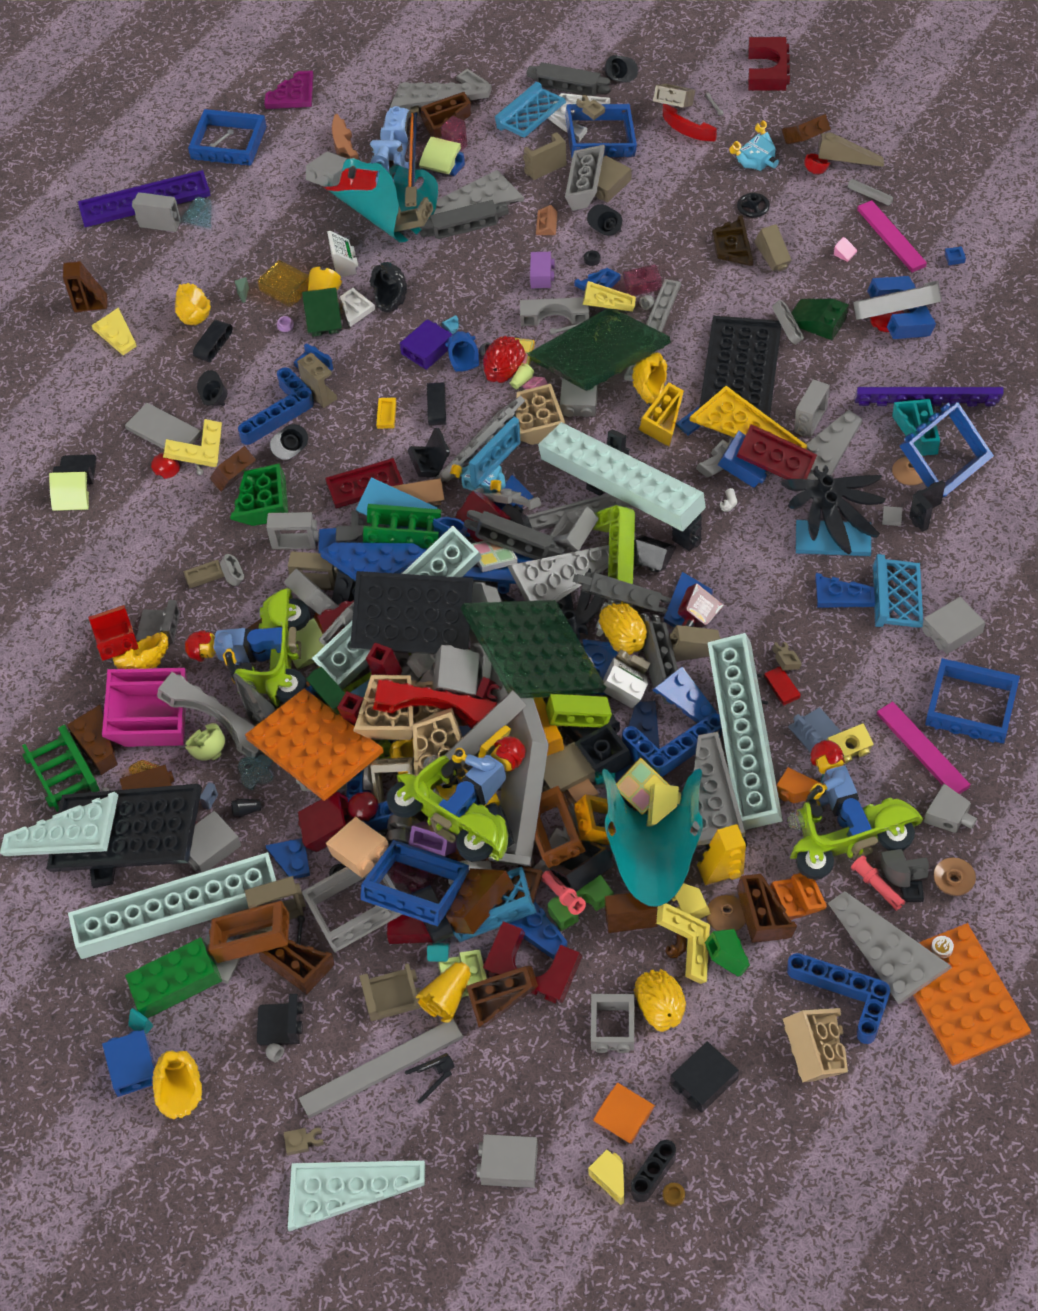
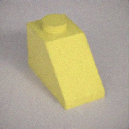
M662 784L650 786L647 826L656 825L673 811L677 804H680L681 793L678 792V786Z
M606 1150L588 1168L589 1176L622 1205L624 1203L623 1160L616 1153L612 1154Z

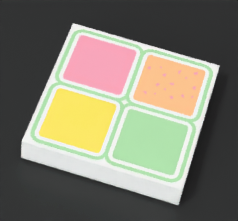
M487 541L472 544L482 557L477 562L482 572L517 564V557L511 550Z

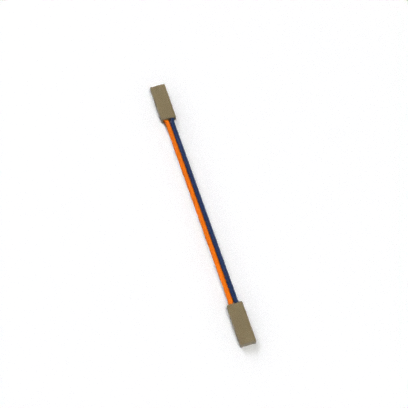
M414 106L409 110L412 117L410 118L408 187H406L405 192L406 207L416 206L415 158L417 116H419V106Z

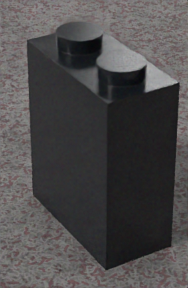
M707 1041L670 1075V1086L676 1094H682L687 1099L686 1102L692 1109H698L702 1113L738 1079L739 1070Z

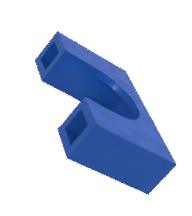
M910 276L873 278L867 292L872 298L916 287ZM924 305L908 309L910 313L892 314L887 325V329L893 339L931 336L936 323L928 308Z

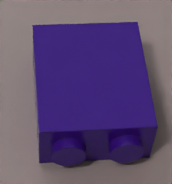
M427 319L400 342L401 354L427 370L448 351L445 343L448 342V338L452 336V333Z

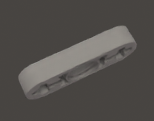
M778 300L772 305V308L788 339L797 345L803 340V334L788 306L782 300Z

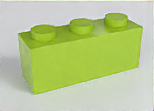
M550 694L545 707L549 724L557 726L601 728L609 723L612 715L607 697Z

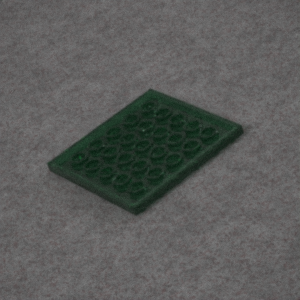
M607 308L527 354L531 361L587 391L593 389L594 386L601 382L607 381L615 374L621 373L627 367L635 365L641 359L649 357L655 351L663 349L671 343L670 336L616 309Z
M555 600L463 603L461 606V611L508 694L513 690L520 698L548 697L550 694L577 695L603 693L607 688Z

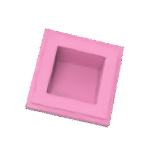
M844 237L834 247V256L847 262L857 253V249Z
M533 376L523 385V388L527 390L547 385L548 383L545 377Z

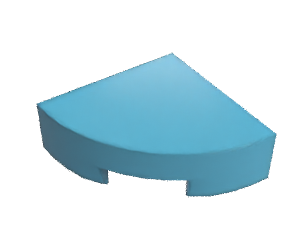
M455 315L442 322V327L452 334L457 332L459 328L457 316Z

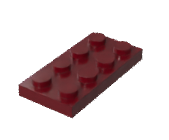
M751 424L736 457L784 479H807L817 454Z
M394 458L326 477V484L335 509L360 502L371 477L389 486L403 485L404 483Z

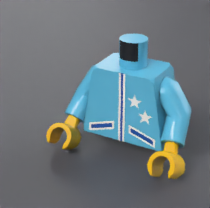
M764 120L760 122V125L757 123L755 126V130L762 135L757 134L742 148L738 141H735L729 148L730 153L736 154L738 162L745 168L761 171L767 165L776 168L779 160L775 158L776 148L768 132L765 131L767 123Z
M453 464L450 474H456L457 478L462 477L463 488L471 491L477 489L471 486L469 465L461 467ZM499 465L478 488H483L485 493H496V491L500 492L501 489H504L506 486L505 476L502 473L501 466Z

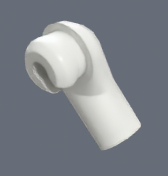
M732 488L725 491L727 500H724V503L720 502V508L724 512L731 511L737 505L735 491Z

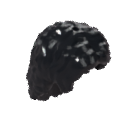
M383 262L380 265L374 266L369 282L370 286L374 288V298L377 307L386 313L397 310L400 304L403 305L406 298L405 294H407V284L403 272L390 262Z

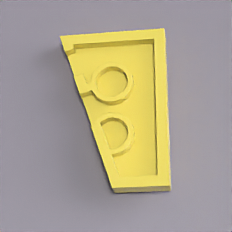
M588 281L582 305L633 312L636 297Z
M119 308L92 325L93 330L122 355L137 347Z

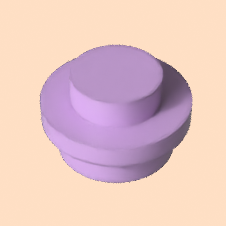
M288 316L280 317L277 322V328L281 332H288L294 327L293 320Z

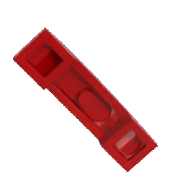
M663 104V118L673 129L697 140L716 141L717 128L705 122L698 125L677 115L678 109L668 104Z

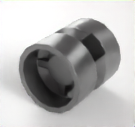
M394 814L389 817L388 832L386 834L389 845L393 840L409 845L411 828L415 824L412 817L401 818Z

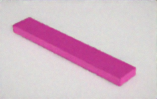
M872 200L858 206V212L911 272L926 267L927 262Z
M893 701L877 711L879 718L942 786L945 784L958 794L970 788V783Z

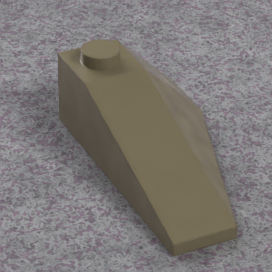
M834 133L821 134L818 143V158L884 166V158Z

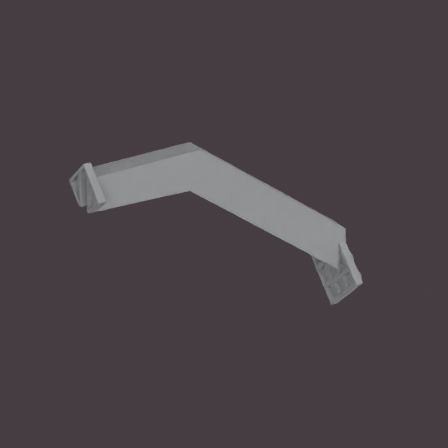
M474 582L469 637L471 642L493 645L490 679L502 688L501 690L494 689L492 691V695L497 697V700H489L498 704L513 690L527 704L506 725L511 728L509 736L518 738L524 744L526 751L521 765L513 771L505 772L506 780L502 784L500 805L506 814L515 843L507 848L503 858L499 859V861L492 857H489V860L496 863H505V865H521L533 868L535 860L532 858L549 744L498 590L495 587L485 585V583Z

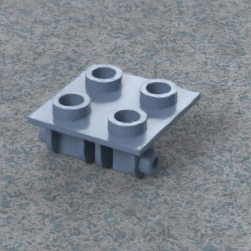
M820 707L806 716L797 714L793 718L794 723L788 726L810 753L815 744L823 740L826 741L828 737L841 733L839 728Z

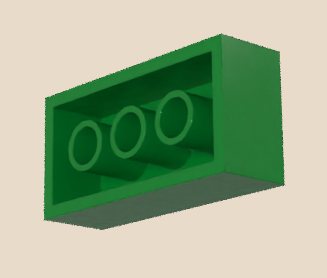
M201 937L125 975L137 1010L146 1018H150L222 982L213 956L209 955L207 944Z

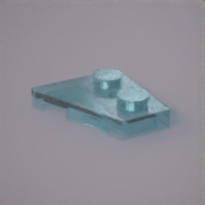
M196 197L183 215L182 221L211 229V200Z

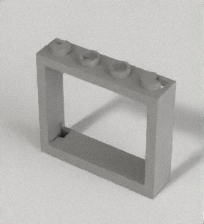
M348 867L302 891L334 953L402 915L386 908L375 906L330 932L316 905L363 879ZM386 873L382 879L387 887L396 889Z

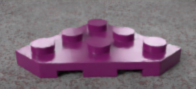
M313 70L297 71L293 74V78L281 82L274 91H268L265 94V109L312 107Z

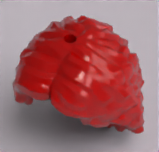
M505 335L497 338L489 345L483 358L484 372L488 381L503 383L516 373L526 356L519 339L515 340L514 337H507Z

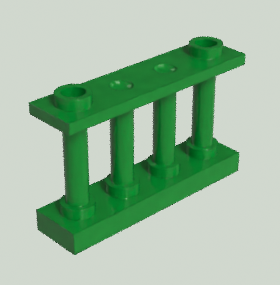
M368 504L367 523H371V526H364L363 543H414L420 548L428 549L438 540L439 532H434L433 519L441 518V509ZM378 524L389 525V528L378 527ZM397 526H408V529H397ZM415 527H421V528H427V529H426V531H421V530H415Z
M65 724L58 727L61 734L58 736V739L32 752L28 750L26 744L22 745L25 751L22 756L26 764L31 763L48 795L45 799L49 807L54 806L56 812L59 811L57 802L61 800L62 795L74 794L84 788H90L91 792L100 791L95 778ZM61 745L63 747L67 746L66 753L40 766L36 765L35 758ZM69 759L70 761L75 760L74 767L46 781L44 780L41 773ZM75 774L83 775L84 778L80 782L52 795L49 787Z

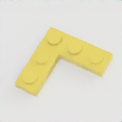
M204 419L201 446L166 439L163 457L216 467L222 422Z
M667 903L658 906L657 924L688 938L685 977L699 984L707 982L708 950L704 942L709 937L710 924Z

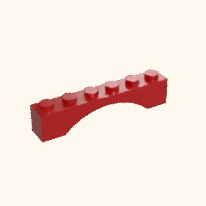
M384 679L378 680L373 710L394 713L403 708L422 705L444 710L452 708L454 714L472 729L497 705V702H492L489 699H476L469 695H456L449 691H435L429 687H415L409 683H394L391 680Z

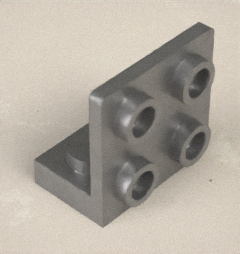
M169 600L164 610H143L136 637L137 642L145 639L147 636L163 632L168 637V644L174 643L180 617L176 600Z

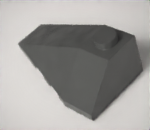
M237 673L233 675L248 719L254 726L278 709Z

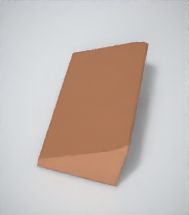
M552 205L538 210L536 235H556L557 211Z

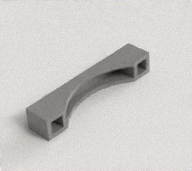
M171 672L158 688L157 697L171 707L196 709L218 720L231 734L237 750L254 761L261 752L246 740L245 734L255 727L248 719L238 716L230 707L223 706L215 697L208 696L202 692L198 686L191 685L183 676Z

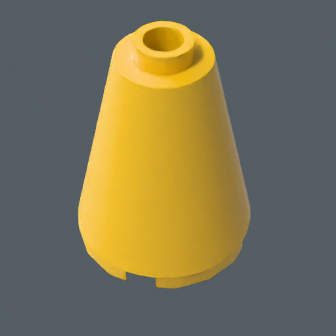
M314 267L309 273L308 291L335 287L338 291L342 284L341 276L329 268L320 270V267Z
M463 962L453 963L417 994L416 998H420L418 1004L434 1018L439 1015L442 1017V1022L449 1023L456 1013L471 977L470 968Z

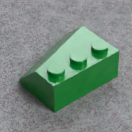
M280 464L244 471L239 487L240 493L234 503V512L230 516L231 520L256 526L267 524L268 513H288L286 478Z

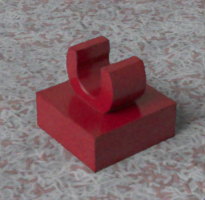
M483 677L476 696L482 699L497 700L498 698L492 695V691L494 689L501 690L502 688L491 679Z

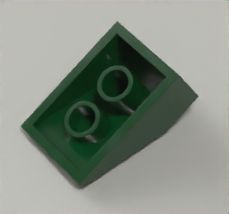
M833 298L800 299L791 314L800 329L833 340L847 319L849 304Z

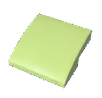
M430 137L422 154L419 167L449 175L455 165V158L461 149V144Z
M86 472L49 473L50 497L53 511L89 509Z
M314 618L309 620L304 628L296 631V641L301 642V659L292 661L297 670L315 663L312 658L324 647L319 641L323 634Z
M480 950L460 952L459 957L449 958L446 962H438L440 974L455 962L465 963L470 968L469 971L471 973L467 985L487 979L485 969H483L484 964ZM467 987L462 997L469 996Z

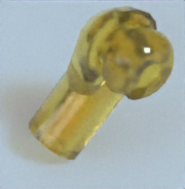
M140 760L130 765L129 772L133 775L158 767L159 765L146 760Z

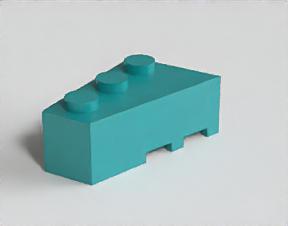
M930 399L894 402L892 417L905 436L912 432L914 434L917 431L916 427L922 423H927L929 421L928 418L934 413ZM937 425L914 442L922 456L938 454L940 437Z

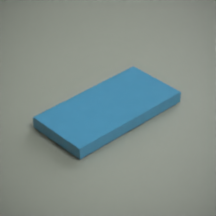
M513 417L469 462L471 486L478 488L521 443L518 418Z
M371 477L356 511L367 516L368 504L428 509L438 508ZM397 526V529H408V526ZM415 527V530L426 531V529H427V528Z
M796 520L795 553L871 556V536L860 532L849 522H843L852 551L851 554H847L832 539L824 521H820L817 538L813 541L808 531V520Z

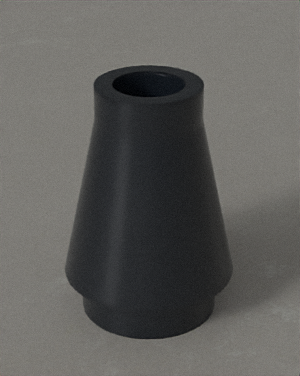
M236 798V800L231 801L233 817L238 816L240 818L253 812L261 811L260 799Z

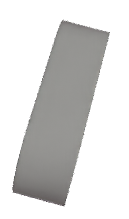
M224 555L220 561V566L225 579L229 584L238 586L244 579L240 564L233 555Z

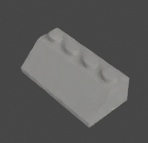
M604 145L576 150L573 153L565 198L572 211L587 208L597 193L605 150Z

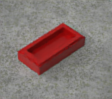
M781 666L764 673V678L783 706L800 699L801 694L786 672L782 670Z

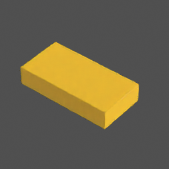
M396 398L378 399L377 429L395 428Z

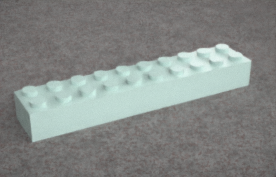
M562 422L538 444L542 460L681 531H684L706 508L703 492Z
M452 526L402 574L462 577L482 557L480 552ZM352 621L312 658L319 667H322L342 690L369 665L366 657L370 650L350 648Z
M746 633L708 642L729 774L744 830L782 822L751 642Z
M267 852L69 912L68 916L75 948L80 958L91 957L212 920L213 918L248 909L244 890L277 881L269 854Z

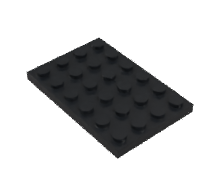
M357 571L350 648L371 650L374 643H378L391 648L393 652L436 654L441 645H451L454 648L463 650L469 649L474 579Z

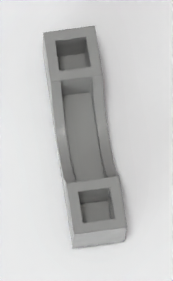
M584 297L520 300L521 326H538L542 319L550 315L564 316L572 324H578L580 321L584 322V324H589V305H582Z

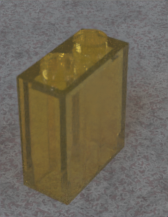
M278 260L257 281L261 292L291 307L300 300L302 292L308 291L309 275Z

